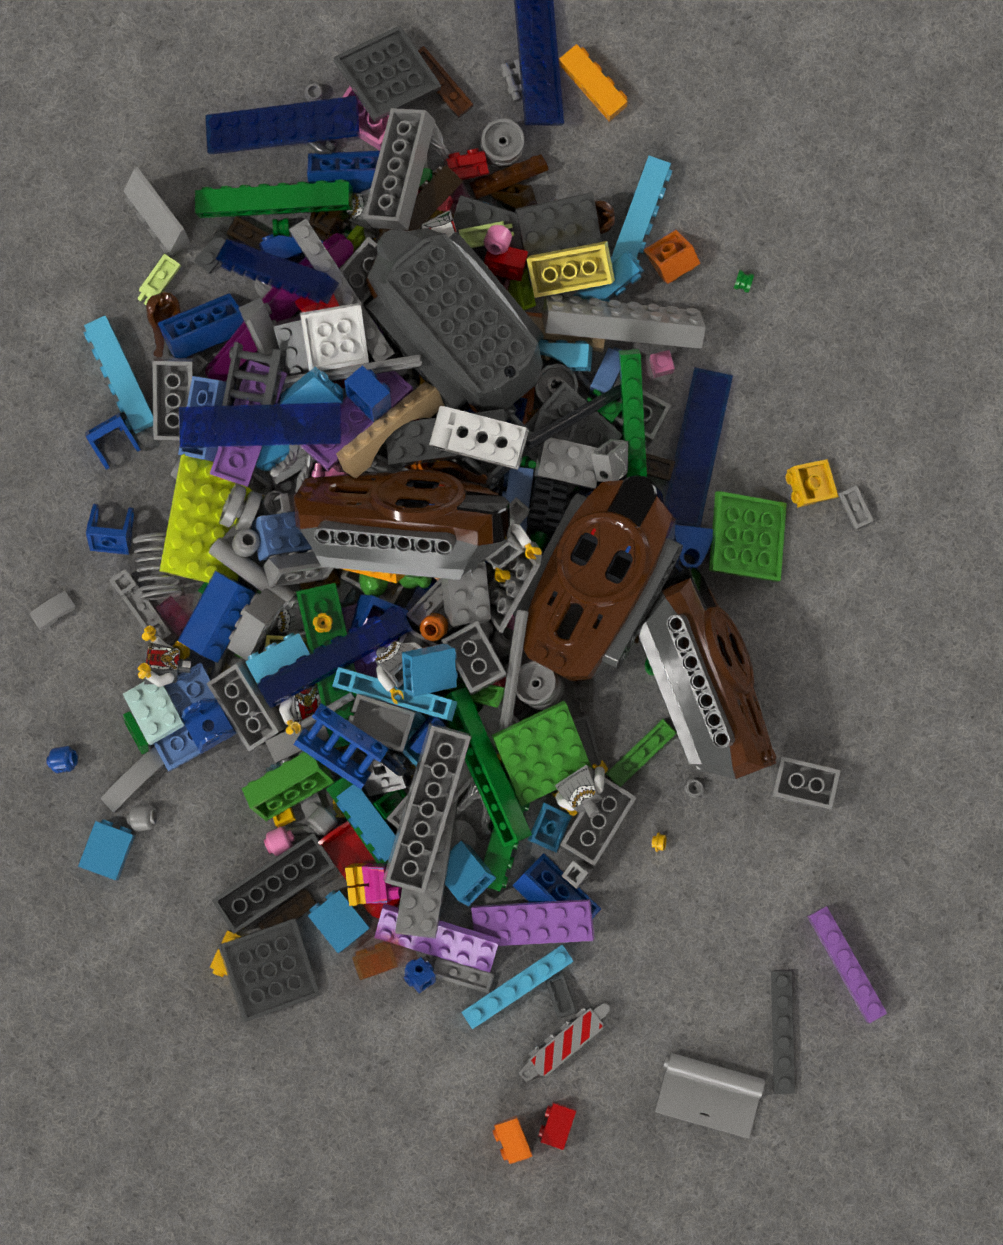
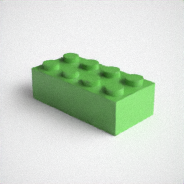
M303 751L294 759L284 762L282 766L268 771L257 780L249 782L247 786L242 788V791L250 809L265 821H268L334 783V779L328 767Z

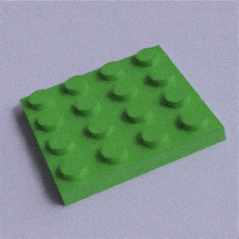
M722 491L715 492L712 526L713 539L709 571L774 582L781 581L787 503Z
M565 701L491 735L521 806L557 790L556 784L585 765L591 767Z

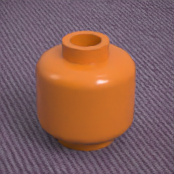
M432 613L426 616L420 624L421 635L429 641L440 640L448 631V621L439 613Z

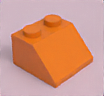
M677 230L644 249L645 255L656 272L667 284L677 280L678 277L693 270L694 267L700 264L693 246Z
M517 1115L494 1124L495 1129L492 1132L496 1142L501 1141L503 1148L500 1149L504 1161L508 1160L509 1164L532 1157L531 1149Z

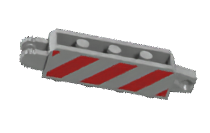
M602 1003L593 1010L590 1007L587 1010L585 1007L575 1014L577 1018L574 1021H566L559 1027L562 1031L556 1036L552 1033L544 1040L546 1044L543 1047L539 1048L537 1046L528 1053L530 1057L525 1066L519 1071L520 1076L526 1082L539 1074L540 1076H548L603 1029L601 1019L610 1012L609 1005Z

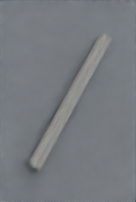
M413 355L323 371L331 381L347 379L362 365L367 370L371 369L375 374L421 367L422 357L421 355ZM305 374L287 376L285 379L286 388H290Z
M525 610L516 611L498 732L510 727L512 724L528 611Z

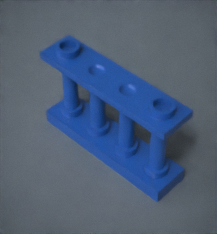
M321 703L312 716L317 721L310 731L304 728L293 745L356 787L362 789L371 775V772L367 770L374 759L381 762L389 748ZM323 725L333 731L327 742L316 736ZM340 736L350 742L344 753L333 747ZM357 748L368 754L361 765L350 759Z

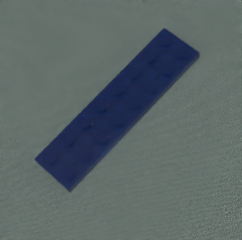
M514 0L525 125L562 126L564 124L554 1Z
M356 96L205 115L207 153L209 155L360 136L358 98Z
M694 367L674 459L675 464L665 500V505L676 519V524L692 527L701 526L733 375Z
M341 403L179 407L180 448L341 444Z

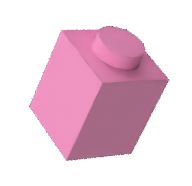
M670 350L650 355L649 361L654 378L674 372L675 368Z

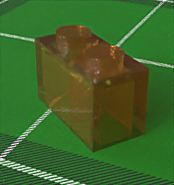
M384 941L374 945V950L367 952L365 948L355 952L356 956L352 957L360 980L399 966L391 944L386 945Z

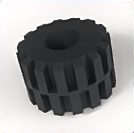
M539 476L536 478L530 496V510L526 521L527 527L553 533L556 531L566 512L568 501V484L566 482Z

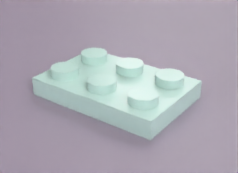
M142 682L123 693L149 745L185 726L165 686L158 687L155 684L147 685Z

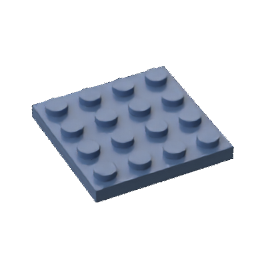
M201 662L193 666L190 673L179 674L176 683L165 685L181 718L183 710L191 704L200 700L215 698L206 684L211 679ZM207 721L204 724L205 731L213 730V721ZM186 726L154 743L169 772L201 754Z

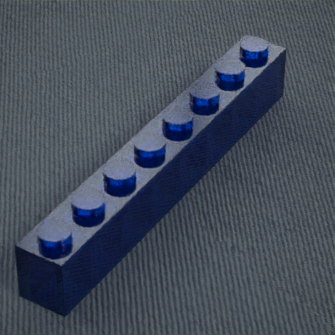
M229 239L225 240L216 257V260L221 263L220 267L228 272L233 270L234 273L242 277L245 274L247 278L253 281L257 279L267 286L270 283L272 287L278 290L282 288L292 295L295 292L297 296L303 299L308 297L309 300L317 304L319 302L328 304L339 284L327 273Z
M400 606L389 607L384 611L385 614L380 617H371L366 621L367 624L361 627L359 625L349 630V634L343 637L342 635L335 637L331 640V644L327 646L321 645L313 650V654L309 656L303 655L296 659L295 664L291 666L285 665L278 669L277 674L273 676L267 675L260 679V683L257 686L268 706L273 708L333 675L337 672L338 667L345 668L378 650V648L412 631Z

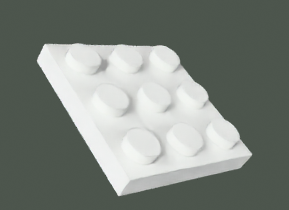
M360 303L300 313L309 371L314 367L323 371L369 363Z

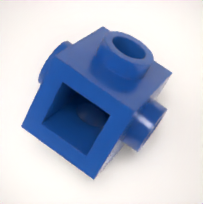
M420 957L407 963L404 979L410 987L413 986L418 993H421L435 983L436 975L433 973L432 965Z

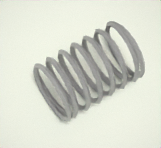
M167 532L140 535L135 537L132 543L150 544L164 542L166 537L158 536H166ZM164 545L137 548L134 550V553L141 554L163 550ZM162 556L140 557L135 562L158 561L162 559ZM160 565L140 567L136 571L140 573L160 570ZM169 573L139 577V582L177 579L166 584L140 587L138 589L140 591L174 588L144 593L140 596V599L160 600L181 595L183 592L181 591L182 587L176 585L181 581V578Z

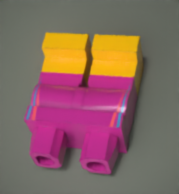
M354 863L345 868L347 886H350L347 888L349 906L368 903H388L393 899L401 897L402 887L385 883L383 879L388 863Z

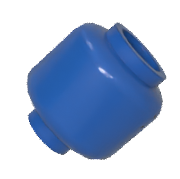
M69 746L53 748L49 756H47V765L55 773L70 772L78 764V755Z

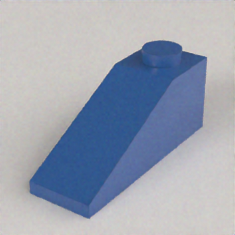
M272 234L263 237V241L259 244L267 266H272L304 254L293 237L280 235L274 237Z

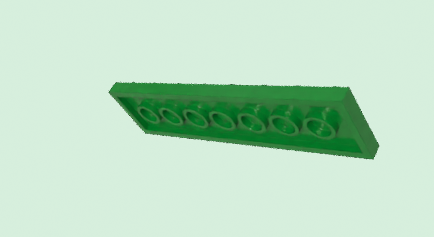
M336 583L296 591L320 701L325 706L350 693V691L332 687L338 667L356 672ZM320 613H326L333 620L332 628L328 632L320 633L315 630L313 619ZM354 700L334 712L348 721L350 715L354 716L353 713H350ZM327 728L330 738V736L333 734V731ZM340 736L333 747L350 745V742Z

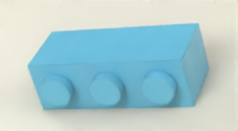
M291 633L283 638V642L279 644L274 642L265 648L266 651L260 654L255 652L247 657L246 665L257 685L310 658V653L299 633L296 635Z

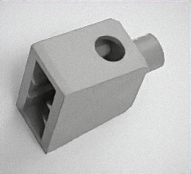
M609 439L591 454L598 481H618L627 474L628 441Z

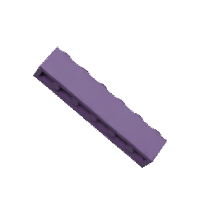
M824 906L808 915L807 917L865 1021L871 1023L887 1014L828 907Z

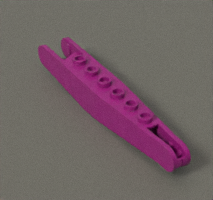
M340 233L333 234L322 243L338 268L349 259L354 251L353 244ZM305 257L279 279L261 300L263 303H268L272 314H269L271 320L275 319L277 322L294 316L299 310L295 301L303 295L321 288L324 284ZM245 321L216 357L207 365L205 374L208 379L227 380L231 363L229 353L231 347H234V342L242 344L243 351L258 352ZM241 358L239 367H240L247 359H242V358Z

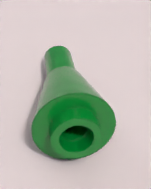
M527 456L522 458L520 467L533 469L534 474L536 463Z

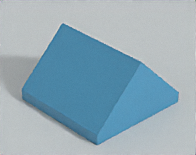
M543 803L531 831L532 835L529 836L528 841L557 853L572 816Z

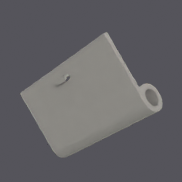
M235 524L223 538L219 537L209 550L210 555L261 592L267 589L285 601L283 608L287 609L295 606L298 601L296 591H300L298 584L269 588L264 564L267 560L259 561L257 551L248 557H241L235 553L232 547V540L238 532L235 530Z
M674 1053L665 1057L663 1067L666 1068L655 1113L749 1139L758 1101L764 1089L765 1079Z

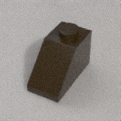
M513 184L491 193L492 197L505 209L516 212L518 208L537 204L532 186Z

